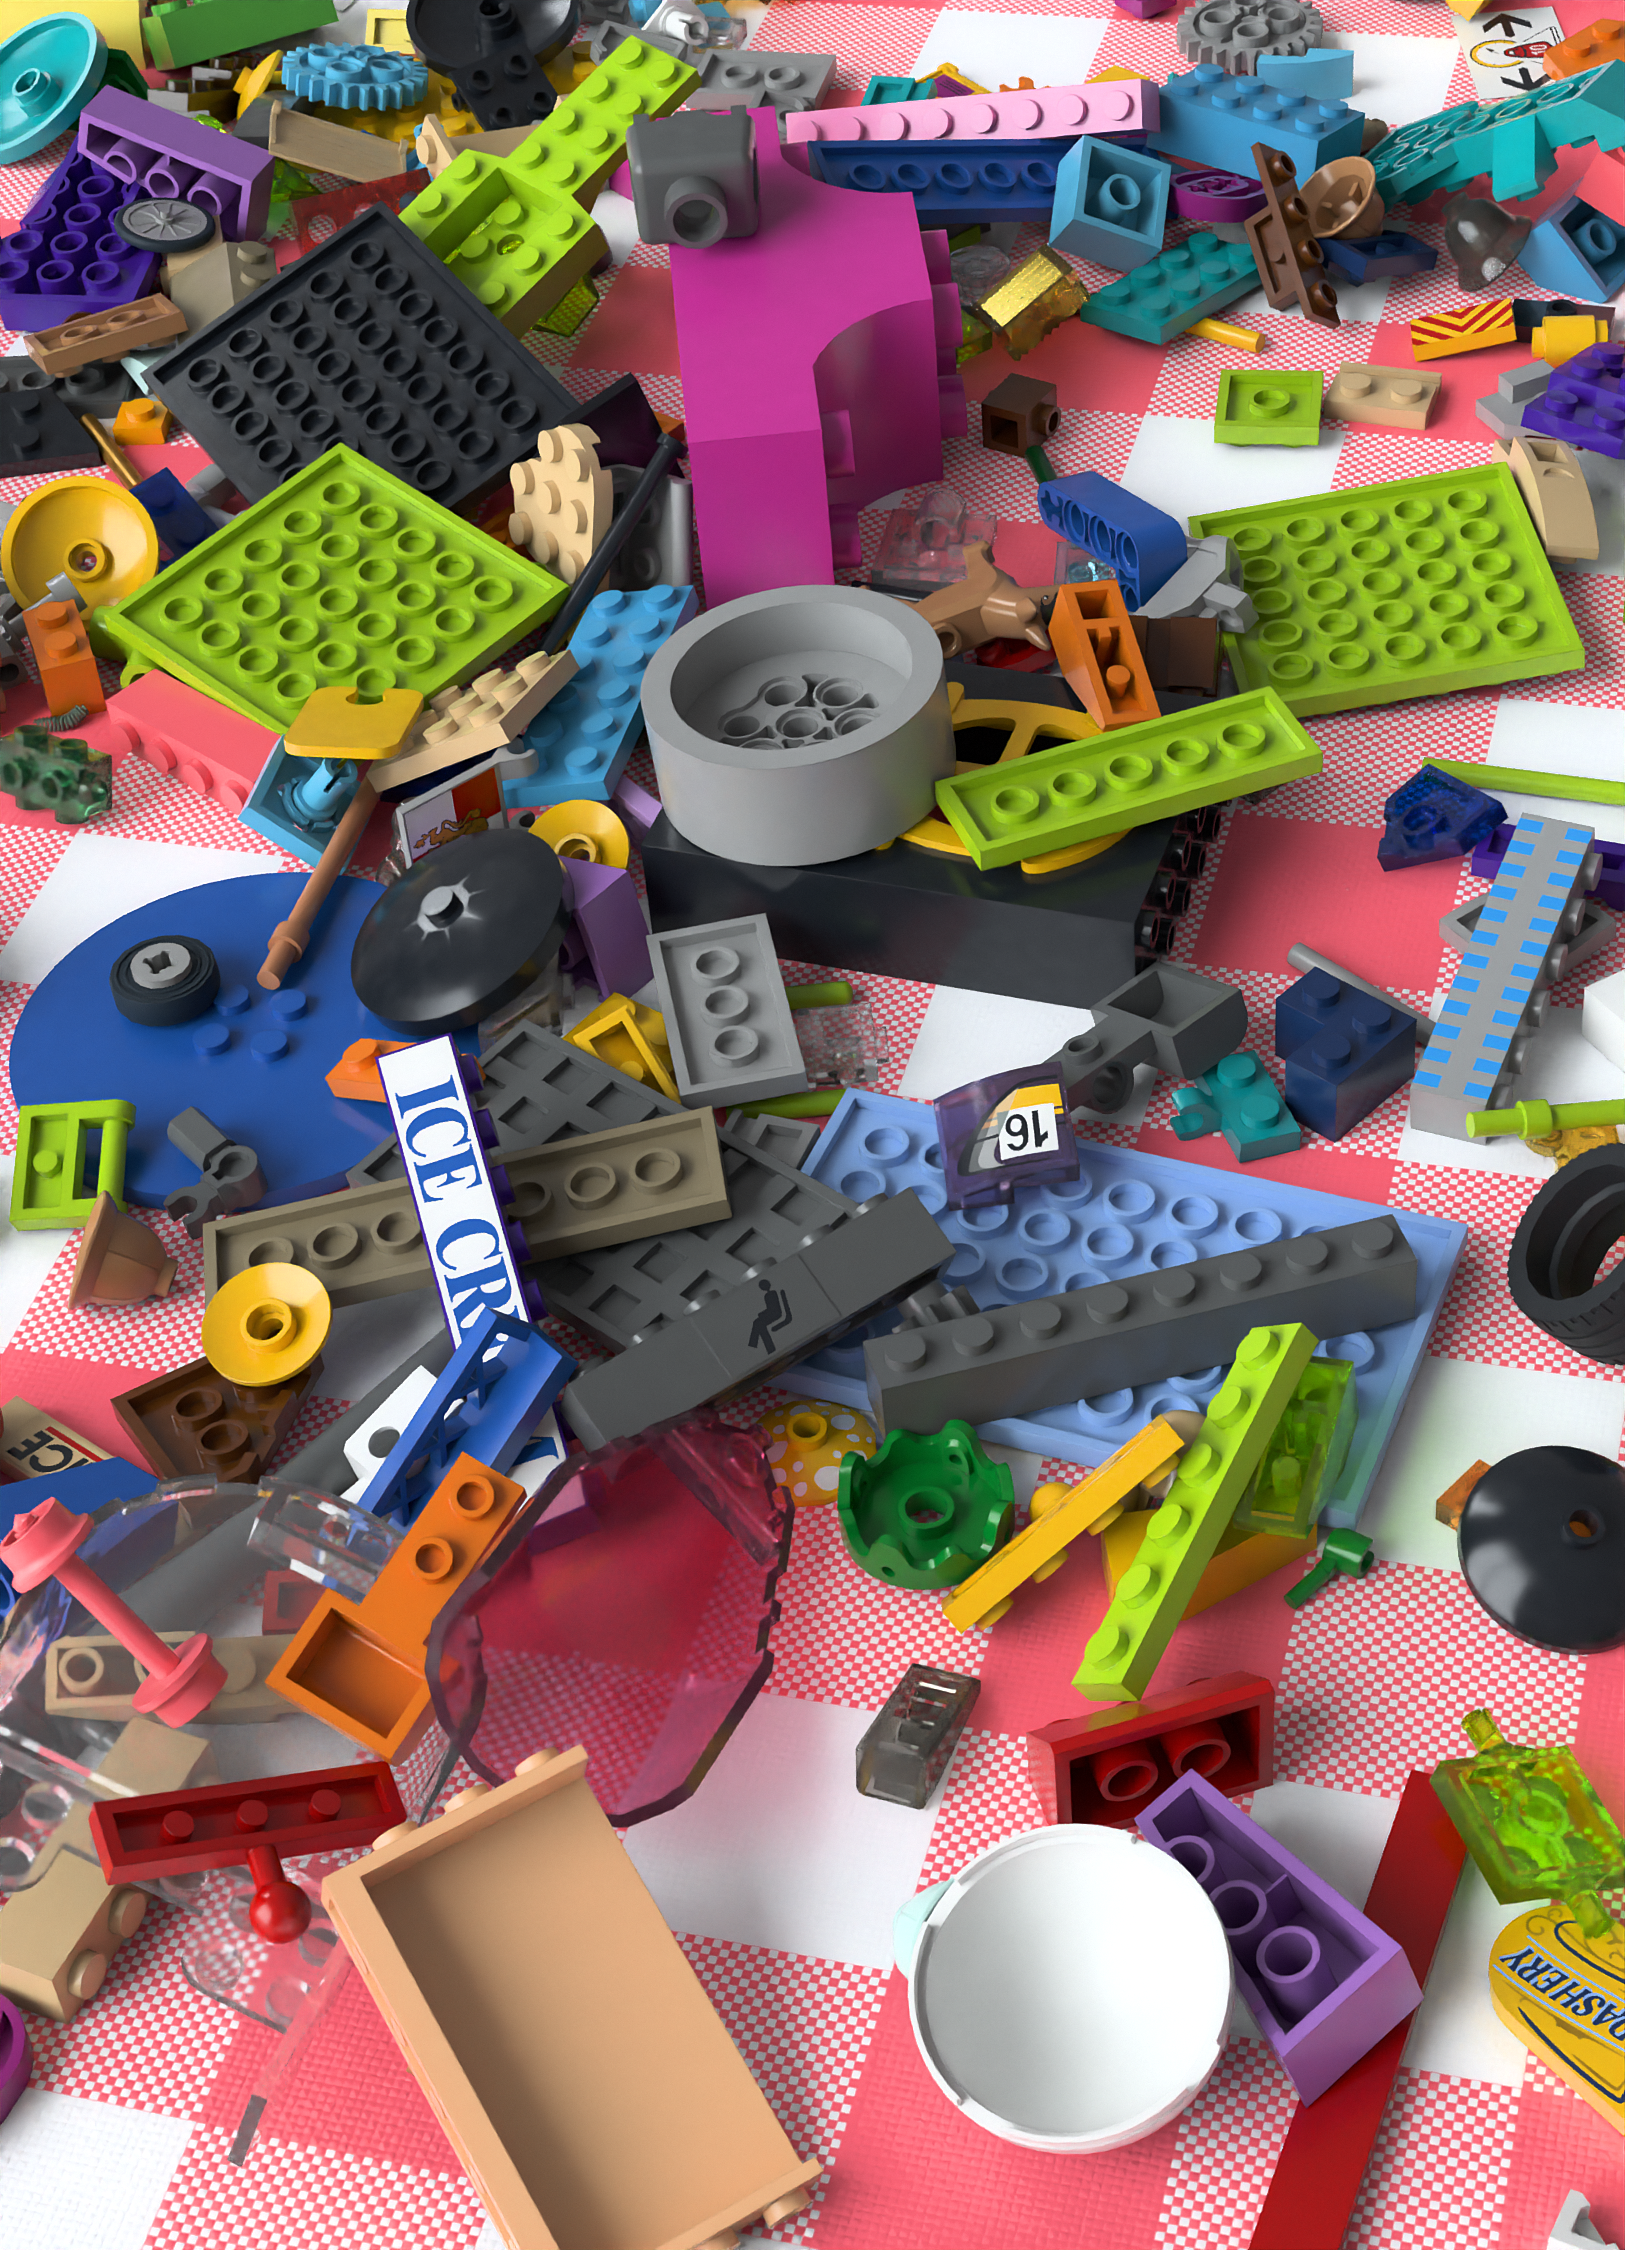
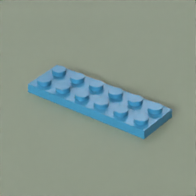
M662 584L648 590L623 593L619 590H609L591 598L566 649H570L580 670L531 720L522 741L525 752L529 749L537 751L539 768L528 777L502 781L506 809L557 805L570 800L603 801L611 799L645 724L640 698L644 672L651 658L661 645L677 630L693 619L700 604L694 585L672 587L671 585Z

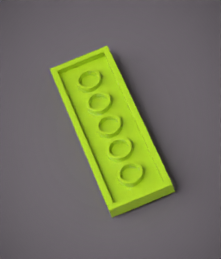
M1267 686L935 781V796L937 804L982 872L1323 772V752L1271 686Z

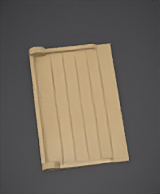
M274 100L270 114L268 154L401 195L405 194L407 179L406 153L409 140L401 139L400 143H396L282 108V101Z

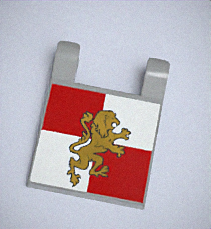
M515 737L510 743L498 747L494 755L488 760L396 808L407 869L431 851L459 838L462 834L468 835L491 829H517L528 832L536 821L535 815L530 810H523L515 814L510 822H508L502 781L524 778L534 774L539 768L537 751L529 749L525 752L523 741Z

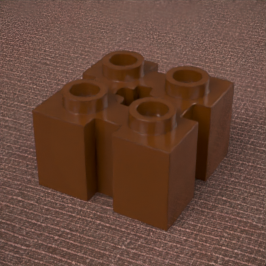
M1129 615L1153 690L1220 699L1224 635L1222 630H1220L1217 618L1171 617V619L1149 618L1145 615Z

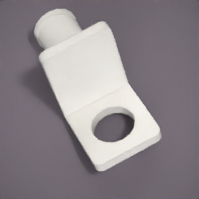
M664 0L641 30L687 42L690 45H699L703 41L695 36L699 35L707 38L709 28L708 23L704 19L706 15L692 0Z

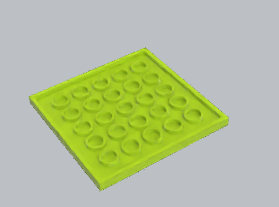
M340 442L104 613V618L108 631L193 689L282 736L283 733H287L312 692L324 687H358L359 698L355 703L358 705H371L382 702L383 692L386 688L416 690L423 694L424 708L422 712L432 709L428 702L430 699L451 686L457 685L460 688L556 613L569 594V585ZM342 758L336 767L341 769L349 758ZM351 759V760L354 762V764L356 765V767H358V766H360L362 763H364L367 759Z
M1506 461L1188 517L1190 537L1204 540L1212 535H1221L1233 540L1242 564L1243 592L1247 593L1251 598L1252 607L1257 611L1260 618L1246 633L1222 631L1224 635L1223 651L1236 695L1271 686L1296 718L1316 714L1327 715L1339 710L1374 704L1385 705L1397 700L1426 695H1442L1454 690L1483 685H1500L1506 681L1541 675L1551 676L1564 671L1585 668L1584 646Z

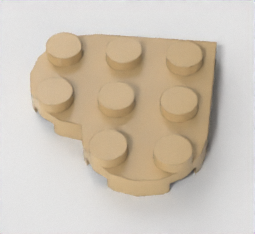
M580 423L561 425L555 429L541 431L538 436V449L541 457L531 458L526 462L514 463L510 471L511 484L514 489L515 513L511 514L509 518V532L513 542L516 545L525 544L528 552L537 562L546 565L548 571L554 575L556 573L559 579L569 585V587L574 586L612 524L613 512L611 469H600L598 456L593 446L600 444L601 441L589 426ZM610 569L593 596L609 591Z

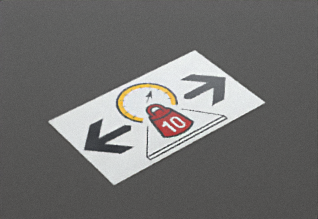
M1552 6L1478 13L1469 21L1462 15L1450 16L1479 100L1514 97L1556 81L1551 79L1542 69L1544 52L1565 40Z

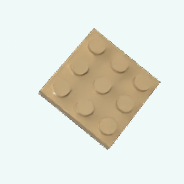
M570 649L548 657L545 651L537 652L517 664L515 671L504 674L501 668L494 669L476 679L469 689L460 691L459 687L455 685L434 696L428 701L432 709L420 714L400 752L393 757L380 759L366 773L376 793L510 743L580 670Z

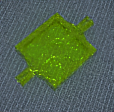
M1480 1708L1471 1711L1462 1719L1461 1727L1467 1733L1478 1754L1473 1757L1440 1761L1429 1782L1499 1905L1542 1899L1560 1900L1567 1904L1581 1928L1584 1938L1591 1939L1593 1936L1596 1939L1605 1935L1613 1928L1615 1921L1609 1915L1596 1892L1625 1888V1839L1568 1745L1540 1749L1513 1745L1506 1741L1489 1709L1483 1708L1482 1712Z

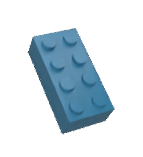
M1200 64L1192 71L1173 78L1171 82L1159 88L1160 132L1147 134L1146 147L1261 181L1251 150V146L1260 142L1276 150L1284 151L1290 156L1296 167L1297 174L1294 178L1298 190H1300L1309 177L1324 165L1344 157H1360L1366 113L1348 108L1349 105L1341 100H1318L1306 96L1307 93L1299 88L1285 87L1280 89L1266 85L1265 80L1257 76L1245 75L1238 77L1224 73V69L1219 65Z

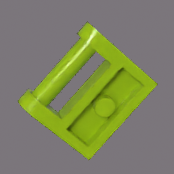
M110 1099L20 1106L9 1222L17 1231L86 1227L92 1208L98 1196L104 1190L109 1192L118 1210L128 1214V1204L123 1201L128 1131L134 1129L137 1109L134 1104L124 1100ZM101 1128L103 1132L97 1198L82 1199L88 1129Z

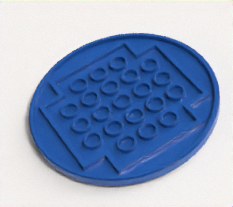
M313 872L265 873L206 883L152 901L101 928L76 946L55 965L38 985L26 1003L17 1022L10 1046L9 1075L11 1090L19 1115L20 1106L110 1099L124 1100L134 1104L137 1109L134 1129L128 1131L123 1201L143 1207L166 1210L163 1202L169 1194L182 1187L195 1186L201 1182L200 1176L204 1173L168 1139L167 1133L169 1122L190 1106L199 1108L237 1145L253 1149L267 1178V1191L258 1202L246 1207H236L230 1213L268 1209L319 1197L349 1186L345 1174L394 1132V1127L386 1102L335 1097L325 1077L342 1059L344 1051L360 1038L420 1043L444 1035L412 1036L387 1028L365 1007L353 987L351 958L357 935L368 913L389 886L358 877L338 875L308 931L310 942L301 959L296 963H291L279 987L274 990L262 987L257 981V975L269 954L268 942L280 922L287 921ZM167 935H183L198 939L211 949L218 965L221 984L217 996L207 1010L188 1021L170 1026H146L134 1023L119 1012L112 995L109 977L113 963L125 950L141 941ZM496 1013L468 1027L451 1032L461 1054L473 1053L478 1059L494 1045L497 1024ZM101 1128L88 1129L83 1185L95 1191L98 1189L103 1132Z

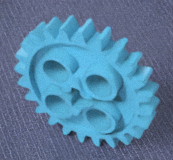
M326 42L325 46L322 47L311 43L309 48L298 46L296 51H287V56H283L282 84H286L287 90L296 91V96H309V101L311 102L325 101V106L343 107L344 109L358 106L363 111H367L368 107H375L385 111L386 106L402 109V104L414 106L415 101L422 102L423 96H427L428 68H424L422 62L413 61V56H400V51L385 52L384 47L381 46L376 47L366 44L351 46L348 42H343L342 46H336L333 43Z

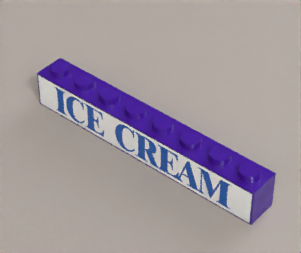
M450 1032L375 1057L454 1353L485 1306L539 1327L538 1321L548 1318L549 1313L538 1280L526 1281L522 1262L533 1259L521 1221L510 1223L505 1205L516 1202V1197L504 1163L494 1166L490 1149L500 1146V1140L489 1108L478 1110L474 1094L484 1091L485 1088L473 1053L462 1056ZM500 1332L497 1334L482 1357L483 1363L498 1354L508 1339V1335ZM559 1394L505 1475V1477L524 1487L527 1498L504 1531L516 1553L596 1527L589 1502L600 1499L599 1489L588 1458L577 1461L572 1440L578 1439V1437L559 1411L562 1401L559 1398Z

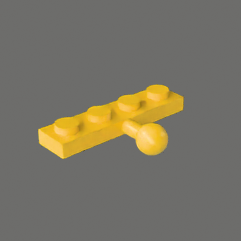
M1160 1414L1075 1487L1064 1482H1050L1042 1485L1035 1491L1029 1503V1517L1032 1524L942 1599V1613L960 1634L974 1623L981 1631L988 1628L1014 1604V1601L1008 1595L1029 1576L1036 1583L1043 1581L1067 1560L1069 1553L1063 1547L1086 1528L1094 1536L1110 1525L1125 1509L1119 1499L1140 1481L1149 1489L1172 1472L1180 1463V1459L1175 1452L1185 1444L1182 1438Z

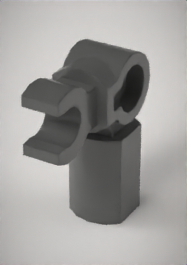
M190 1106L169 1122L167 1129L168 1139L204 1174L200 1176L201 1182L197 1185L175 1190L167 1196L163 1204L170 1219L174 1222L185 1214L192 1212L182 1222L188 1236L195 1240L203 1236V1223L215 1221L216 1216L223 1211L228 1214L236 1207H246L258 1202L265 1195L268 1182L254 1150L247 1146L237 1145L199 1108Z

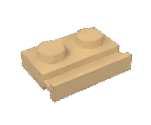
M1341 361L1340 372L1336 373L1324 400V418L1425 431L1435 408L1437 395H1440L1442 390V373Z

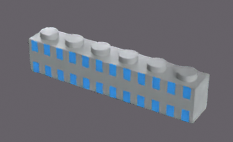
M1522 812L1410 1086L1411 1129L1486 1146L1489 1137H1469L1466 1129L1467 1113L1509 1109L1511 1107L1513 1086L1509 1084L1513 1074L1523 1075L1527 1068L1532 1047V1039L1528 1036L1532 1026L1541 1028L1546 1019L1550 1002V991L1546 989L1550 980L1559 982L1563 975L1568 955V945L1564 943L1568 934L1578 935L1584 918L1586 901L1582 899L1585 889L1594 891L1599 882L1603 855L1594 853L1595 827Z

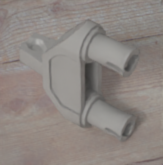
M1185 535L1187 562L1144 607L1141 606L1135 612L1127 610L1128 615H1145L1149 618H1217L1220 630L1246 633L1260 619L1257 611L1252 607L1251 598L1247 593L1243 592V570L1236 545L1231 538L1221 535H1212L1204 540Z

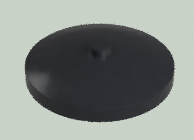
M409 0L406 11V26L411 45L418 58L432 71L450 78L449 72L522 42L526 43L540 67L544 66L557 57L576 35L581 23L583 7L582 0Z
M491 829L471 833L431 851L405 870L384 891L365 918L357 935L351 958V978L357 996L382 1025L398 1033L412 1036H432L453 1032L475 1024L496 1013L518 997L537 979L553 959L565 938L571 922L575 898L574 885L567 867L543 839L532 833L517 829Z

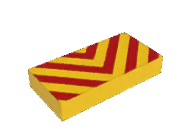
M1511 298L1410 320L1412 348L1416 362L1517 340Z

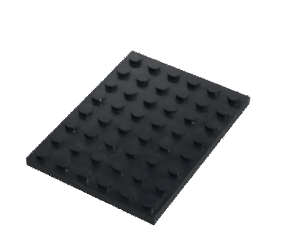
M382 200L140 373L148 388L208 458L221 470L250 507L341 442L461 518L511 481L510 471L514 463L526 462L533 458L538 451V436L541 431L553 429L559 420L581 406Z

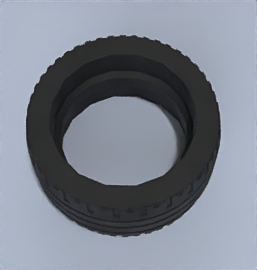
M1618 1142L1617 1144L1608 1143L1605 1146L1600 1145L1595 1149H1589L1586 1153L1579 1154L1578 1157L1568 1161V1164L1562 1166L1555 1175L1553 1174L1549 1178V1181L1533 1197V1201L1528 1205L1525 1214L1520 1219V1224L1515 1230V1237L1511 1242L1512 1247L1509 1250V1260L1507 1263L1508 1286L1511 1288L1510 1294L1513 1297V1301L1535 1325L1573 1351L1597 1362L1613 1366L1615 1364L1625 1365V1257L1604 1281L1593 1287L1595 1274L1608 1250L1625 1232V1144Z

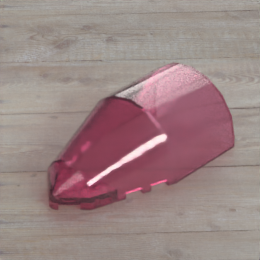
M698 1406L651 1424L642 1432L625 1438L623 1435L612 1439L603 1447L585 1454L584 1451L573 1454L548 1474L458 1586L431 1624L424 1671L437 1720L471 1770L494 1788H497L516 1778L515 1769L532 1755L551 1747H556L559 1754H562L582 1744L589 1756L584 1778L610 1824L616 1828H628L673 1810L694 1795L773 1670L775 1654L767 1649L770 1628L780 1621L782 1604L776 1601L774 1597L777 1579L787 1572L796 1508L789 1487L780 1485L777 1488L766 1451L775 1443L768 1431L761 1425L754 1423L746 1430L720 1422L719 1411Z

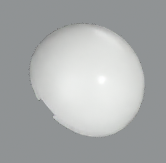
M1078 1823L1040 1827L1014 1835L979 1854L953 1877L955 1882L940 1899L928 1921H923L917 1935L908 1976V2002L916 2042L928 2070L944 2094L966 2116L993 2135L1018 2146L1056 2154H1090L1122 2147L1154 2133L1173 2120L1194 2100L1209 2080L1225 2048L1233 2021L1236 1996L1233 1956L1225 1927L1208 1894L1186 1868L1159 1848L1135 1838L1131 1833L1101 1825Z

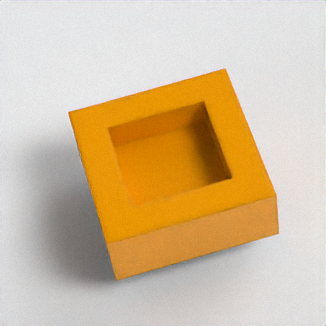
M139 398L130 402H122L112 428L115 442L118 446L164 445L174 417L160 401Z

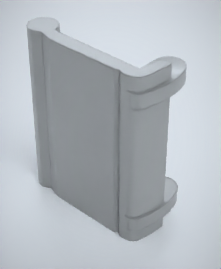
M616 464L600 468L601 470L611 469L612 522L645 469L626 464ZM669 474L666 476L610 567L609 590L632 592L648 590L662 584L671 585L672 587L693 585L692 480L681 479Z

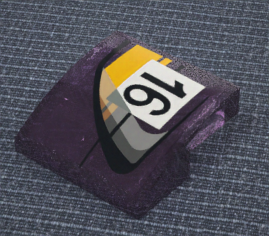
M1061 1061L1037 1064L991 1075L951 1090L933 1100L949 1211L1015 1204L1014 1188L1080 1180V1163Z

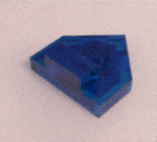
M1427 764L1387 798L1383 815L1386 821L1384 838H1381V841H1379L1377 858L1384 872L1463 856L1509 817L1502 802L1437 767Z

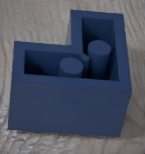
M1316 966L1276 998L1275 1055L1286 1061L1285 1103L1295 1121L1334 1143L1340 1140L1414 1076L1417 1019Z

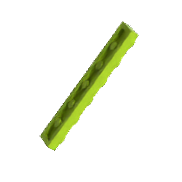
M1302 1322L1251 1328L1249 1334L1239 1344L1236 1360L1220 1391L1209 1403L1207 1417L1193 1445L1180 1460L1177 1467V1476L1161 1508L1150 1519L1147 1526V1535L1130 1569L1119 1580L1116 1587V1596L1099 1630L1090 1638L1086 1645L1085 1657L1071 1684L1089 1701L1141 1700L1319 1341Z

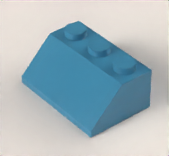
M1582 176L1508 248L1516 257L1521 268L1528 273L1537 287L1602 304L1625 283V227L1574 195L1584 177Z

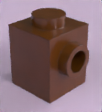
M1011 373L981 402L983 447L1025 458L1024 454L1027 448L1032 445L1041 446L1049 437H1052L1057 432L1061 421V410L1057 406L1056 384Z

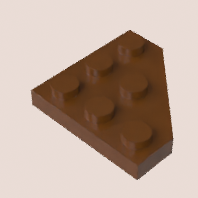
M282 1329L274 1330L269 1334L267 1339L273 1338ZM320 1353L303 1371L283 1382L268 1386H245L223 1377L212 1366L208 1358L204 1356L114 1397L110 1401L119 1424L160 1481L169 1485V1493L189 1521L193 1522L208 1514L224 1510L231 1503L250 1495L257 1489L324 1371L325 1366Z

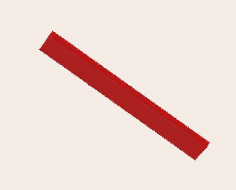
M1411 1769L1362 1913L1403 1947L1424 1997L1485 1807L1486 1788ZM1421 2003L1310 2106L1306 2108L1299 2098L1248 2250H1343Z

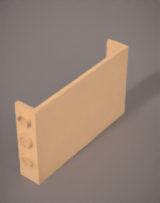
M582 1744L562 1754H559L556 1747H551L532 1755L515 1769L516 1778L491 1791L486 1784H479L461 1792L444 1806L447 1814L418 1828L415 1821H408L388 1830L372 1844L374 1852L323 1878L321 1901L507 2250H735L741 2244L735 2232L761 2217L764 2218L769 2228H773L795 2216L812 2203L806 2191L813 2188L823 2173L822 2167L816 2157L804 2163L801 2162L584 1778L589 1756Z

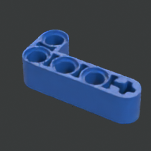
M1090 470L1042 482L1039 485L1037 502L1044 523L1057 534L1115 569L1116 579L1128 611L1135 612L1141 606L1144 607L1187 562L1186 538L1178 521L1095 471Z

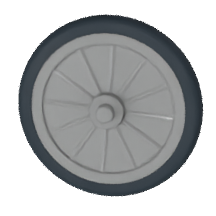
M157 197L134 201L121 208L114 219L115 230L125 242L143 250L160 253H178L199 248L211 240L216 229L215 221L207 210L192 202L176 198Z

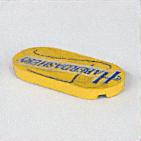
M1550 1905L1528 1911L1512 1920L1500 1932L1491 1949L1488 1978L1493 2009L1512 2034L1625 2137V1926L1604 1913L1582 1906Z

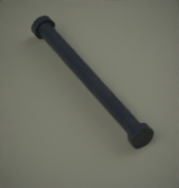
M661 432L656 440V444L659 447L539 643L535 649L532 647L528 648L524 655L525 658L540 651H545L548 657L558 654L678 458L683 460L689 449L680 441Z

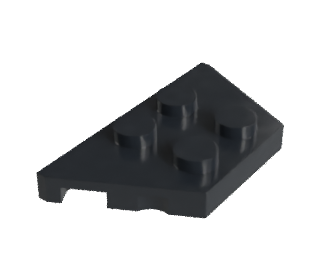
M51 387L0 393V479L102 466L98 446Z

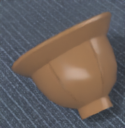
M1357 156L1334 160L1314 172L1303 184L1299 193L1309 208L1310 218L1308 222L1314 238L1348 240L1381 236L1385 207L1381 195L1375 187V168L1369 160Z
M106 1190L102 1191L98 1196L86 1224L73 1274L67 1304L68 1310H74L88 1302L101 1305L125 1306L140 1303L152 1294L167 1298L180 1261L167 1257L163 1242L158 1235L136 1218L119 1211L113 1198Z

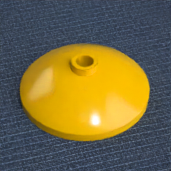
M94 476L64 477L51 481L33 491L13 512L5 528L1 543V567L4 580L11 595L20 607L26 610L51 593L46 582L64 571L88 605L86 609L79 613L86 633H89L91 617L99 605H117L157 576L160 564L158 533L145 507L133 494L122 486ZM91 556L97 558V564L91 571L81 570V563L85 558Z

